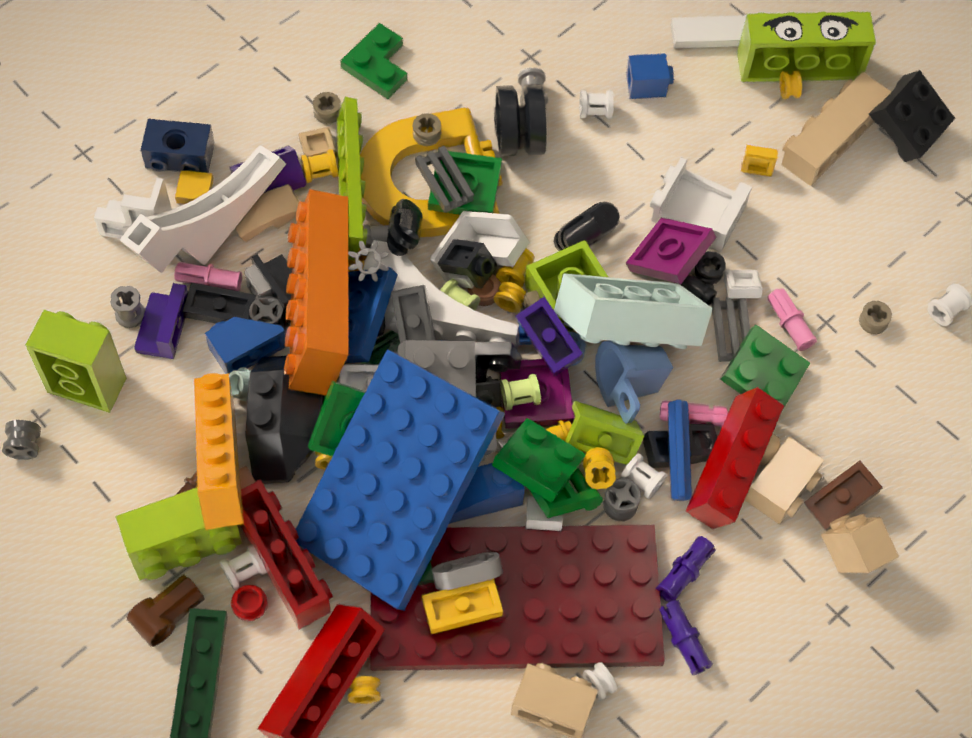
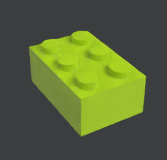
M44 309L25 346L47 393L110 413L127 379L110 330L98 322L91 321L86 323L76 320L66 312L58 311L54 313Z
M198 487L115 516L128 556L139 580L160 578L168 570L179 566H194L204 557L213 554L224 555L230 553L236 546L242 544L237 525L205 530Z

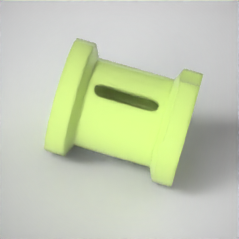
M453 278L448 280L440 289L455 301L474 311L479 305L480 297L476 294L470 295L458 286V282Z
M535 374L529 375L528 379L508 382L506 379L500 381L501 395L506 411L511 410L515 405L531 402L534 405L540 404L541 394Z

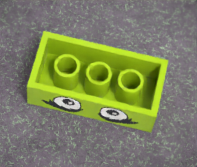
M871 12L747 14L737 51L741 82H777L780 80L781 72L787 71L788 74H792L794 70L800 72L802 81L855 80L862 72L865 73L876 43Z

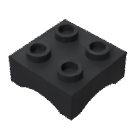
M920 70L903 75L893 91L869 113L872 120L890 135L897 147L899 156L904 162L921 158L955 120L953 114Z

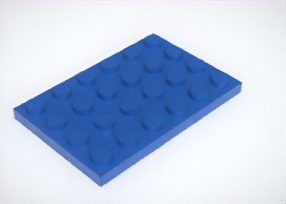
M387 349L296 527V532L299 536V539L296 540L297 544L396 609L405 610L505 413Z

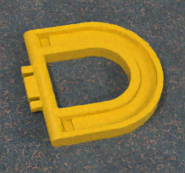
M465 107L431 113L441 121L440 140L431 146L420 145L413 138V121L417 116L401 119L386 125L367 141L360 153V157L364 158L361 180L365 181L362 203L366 204L368 213L381 225H389L390 212L393 206H396V203L401 199H408L419 207L423 215L420 237L441 236L449 232L460 215L428 210V200L410 198L401 193L393 184L391 174L394 167L403 158L415 153L437 150L441 146L448 148L464 145L468 154L495 157L491 140L479 142L469 108ZM426 127L421 128L422 132H425L427 130ZM432 127L428 128V133L433 131ZM501 175L499 178L498 186H501L503 184ZM495 201L493 213L500 214L497 202Z

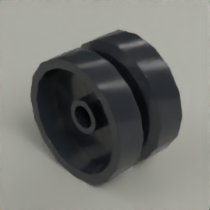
M527 84L523 87L521 105H519L517 91L513 85L496 86L494 128L500 157L517 155L520 149V136H522L524 149L528 155L545 154L547 137L546 108L543 86L541 84Z

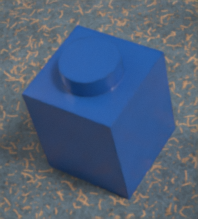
M666 53L629 55L626 70L629 98L642 99L667 96L668 86L674 82L673 66H668Z

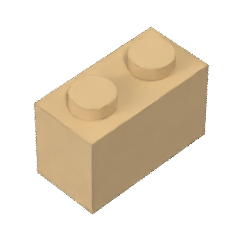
M788 437L751 485L745 501L780 525L786 515L793 518L804 503V500L800 498L804 491L807 489L812 492L823 477L819 470L824 460L791 437Z
M865 514L850 518L849 515L832 521L830 523L831 529L821 534L839 573H870L899 557L881 517L866 518Z
M528 663L512 703L511 715L570 738H582L598 690L592 688V684L585 679L579 677L568 679L558 675L557 671L548 665L537 664L534 666Z

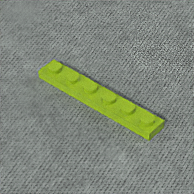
M344 97L337 116L339 195L348 197V253L349 251L358 253L360 248L359 242L362 241L366 245L368 234L367 228H363L366 204H362L365 191V181L361 180L364 158L360 157L363 135L359 134L362 113L358 112L357 99ZM348 254V260H355V258Z

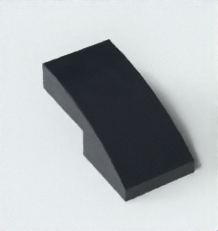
M689 424L691 464L706 462L717 440L714 424ZM647 431L644 434L643 444L649 466L652 468L670 467L669 431Z

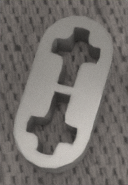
M486 552L439 564L432 569L435 587L438 590H450L494 579L500 576L503 570L500 555L497 552Z

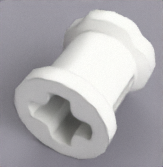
M586 90L580 91V118H586L587 115H605L606 118H612L614 107L612 90H608L606 94L587 93Z
M953 283L947 287L946 293L942 297L928 303L927 310L934 321L941 326H949L953 322L955 315L961 310H968L972 306V298L963 286Z
M638 453L625 467L620 478L632 480L644 491V496L650 499L661 487L667 474L663 471L657 472L645 463L643 456Z
M253 545L248 546L246 552L229 561L225 559L220 561L221 567L234 590L239 588L241 582L256 574L264 575L267 573ZM250 563V565L236 572L237 569Z

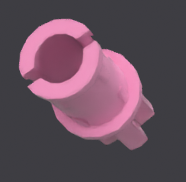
M180 262L177 264L174 272V279L182 283H197L233 291H240L242 284V272L214 268L213 264H208L206 267Z
M781 288L772 291L768 295V301L781 320L779 323L781 328H786L799 351H804L817 342V338L812 334L804 321L803 311L797 310L785 289Z

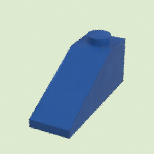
M492 463L479 466L449 524L523 505L524 485L493 467Z

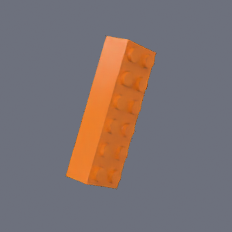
M309 189L305 202L300 201L296 212L297 223H291L288 233V242L293 243V247L290 248L287 259V267L292 268V273L289 274L286 292L291 294V300L288 301L286 308V320H291V326L288 327L285 337V347H290V354H287L285 360L284 374L289 375L290 390L327 395L331 381H337L348 357V197Z

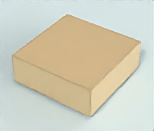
M329 126L298 133L303 154H306L307 157L326 154L327 150L333 149L335 158H337V150Z

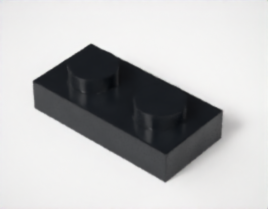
M191 283L182 312L184 318L215 324L221 321H228L233 317L251 320L249 309L257 297L254 294Z

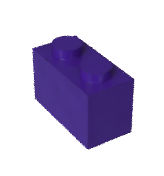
M545 297L516 315L518 324L554 377L583 358V353Z

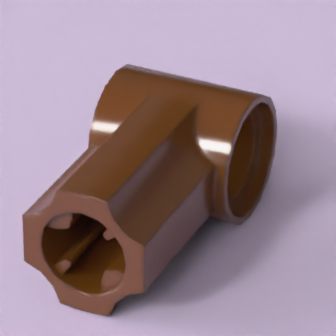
M183 574L155 598H146L136 604L128 613L127 621L149 646L155 647L172 634L176 623L189 613L190 608H195L205 599L194 582Z

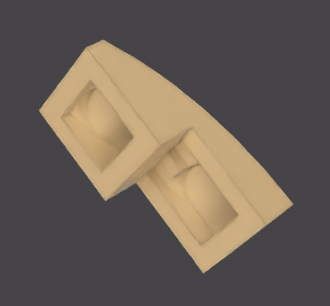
M291 186L278 187L260 196L235 227L243 241L248 242L271 225L279 229L296 217L299 200Z

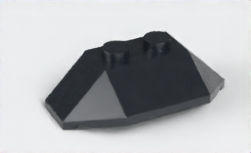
M287 355L262 357L251 370L249 376L245 437L252 476L255 481L261 480L263 484L290 482L295 475L294 472L314 452L308 448V444L323 406V395L289 389V375L284 374Z

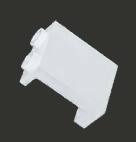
M681 157L676 167L672 165L669 167L663 183L666 184L663 190L657 189L652 197L650 207L654 209L651 221L657 223L662 217L712 228L716 239L710 248L722 252L748 203L752 187L740 182L736 191H733L686 170L687 159Z

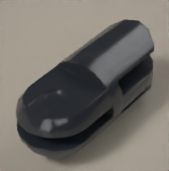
M408 199L398 201L390 212L387 245L391 253L397 256L406 255L408 249H414L418 245L421 235L422 212L418 206Z
M610 202L594 204L556 232L553 240L555 248L561 251L584 240L591 246L614 230L619 224L620 214L618 209Z

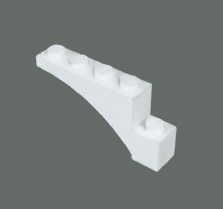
M259 145L250 157L228 178L195 200L156 215L145 217L140 214L121 237L120 241L161 273L181 249L205 266L285 167L286 163L279 156Z
M373 240L370 248L377 241L378 247L376 251L379 254L383 252H388L389 254L381 259V264L391 267L398 274L393 291L420 285L426 286L436 340L512 342L516 349H518L519 324L495 319L455 301L426 279L406 255H394L388 249L387 242ZM373 252L368 253L363 270L378 266V262L374 260L375 254ZM391 296L384 315L386 329L398 333Z

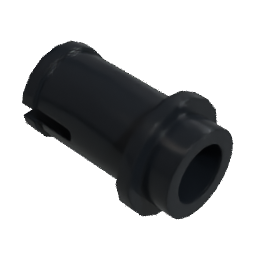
M689 273L682 284H680L707 305H710L713 298L717 295L713 284L704 283L692 273Z

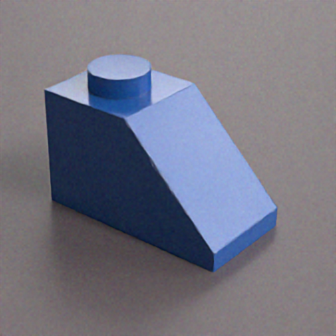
M233 317L228 321L216 323L209 331L205 332L208 348L225 374L238 371L241 367L248 369L257 364L262 357H269L286 348L285 330L282 326Z

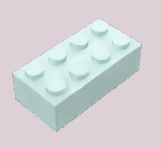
M563 274L554 312L565 321L564 324L577 331L582 340L590 343L611 340L620 345L640 342L649 347L669 344L675 348L686 349L687 345L702 346L713 308L678 283Z

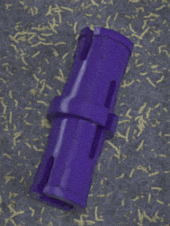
M697 536L686 553L674 560L672 563L673 568L656 587L660 591L662 599L667 602L676 600L684 588L699 577V570L716 551L713 548L714 544L703 536Z
M674 600L666 604L667 609L662 606L659 610L673 637L671 643L674 648H679L690 669L691 675H698L705 671L704 667L706 669L711 668L713 663L709 660L698 639L700 635L698 629L691 626L679 600Z

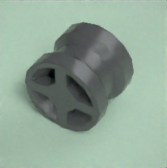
M263 296L254 300L249 309L251 320L280 325L284 329L283 308L276 298ZM269 318L271 321H262V319Z
M27 420L7 422L5 434L8 437L7 441L3 443V454L20 460L37 457L39 447L36 444V439L41 435V427L37 423Z
M621 478L616 479L613 485L606 489L603 506L604 511L611 519L627 521L636 514L641 498L640 489L637 484L632 480Z

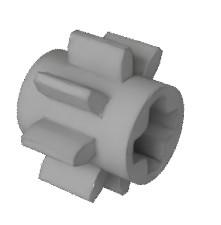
M360 241L361 251L358 254L350 251L348 253L351 257L356 258V264L351 265L348 269L355 270L358 268L361 271L359 281H362L366 274H371L376 282L378 281L376 272L379 269L383 271H388L389 269L381 264V259L389 254L388 252L379 254L376 251L378 247L377 241L373 243L372 248H366L365 244ZM369 252H373L375 254L374 260L378 262V266L376 268L370 267L368 271L362 269L363 263L359 261V257L361 255L367 256Z

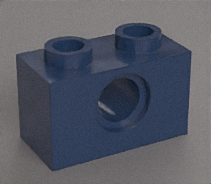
M148 118L140 149L145 168L155 171L184 170L209 173L215 144L211 124Z

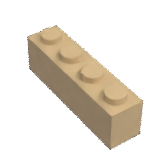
M864 72L854 81L849 79L841 88L836 99L832 97L828 99L822 107L821 113L816 118L811 116L804 124L802 132L797 137L792 135L786 141L782 149L785 153L781 165L809 186H812L874 123L869 113L891 91Z

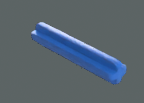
M675 400L668 403L671 498L675 501H687L692 497L689 407L687 401Z

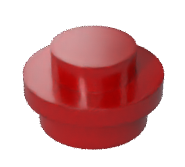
M255 585L240 587L231 598L233 613L244 621H254L260 618L268 606L265 592Z

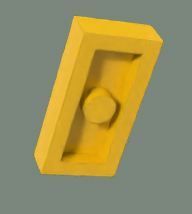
M494 579L422 595L431 634L503 616V609Z

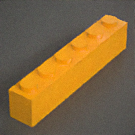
M209 373L201 378H194L197 485L205 530L243 524L235 406L229 373L221 375Z

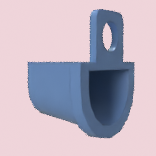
M611 340L604 341L598 347L595 360L596 379L606 406L611 407L616 404L626 424L632 423L640 410L638 397L658 393L673 369L666 352L661 346L620 345ZM629 400L630 402L629 411L626 409L624 401Z

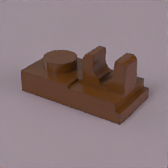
M859 460L807 499L804 505L823 529L827 531L831 529L830 523L832 521L852 514L877 495L883 487Z

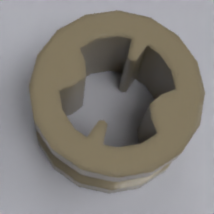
M331 92L318 94L313 100V111L316 120L324 124H331L337 121L341 108L339 97ZM327 105V108H329V106L331 105L333 109L330 111H327V108H325V110H322V106Z
M425 113L414 119L413 138L417 143L431 146L440 140L441 121L437 116ZM426 127L428 130L429 127H432L433 131L430 133L427 130L422 132L421 128Z
M870 301L863 307L860 314V326L867 333L880 334L887 329L892 318V311L884 302ZM871 313H876L880 321L875 322Z

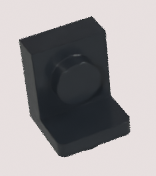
M453 239L437 263L443 272L468 276L475 288L480 289L485 286L497 267V263L484 243Z
M475 342L476 383L486 382L488 369L495 372L520 369L522 356L512 342Z

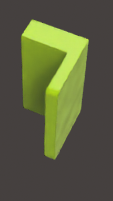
M574 401L572 409L575 419L565 441L584 452H588L596 447L605 448L612 454L615 462L628 465L633 457L636 456L644 438L637 421L633 420L632 423L626 424L621 415Z

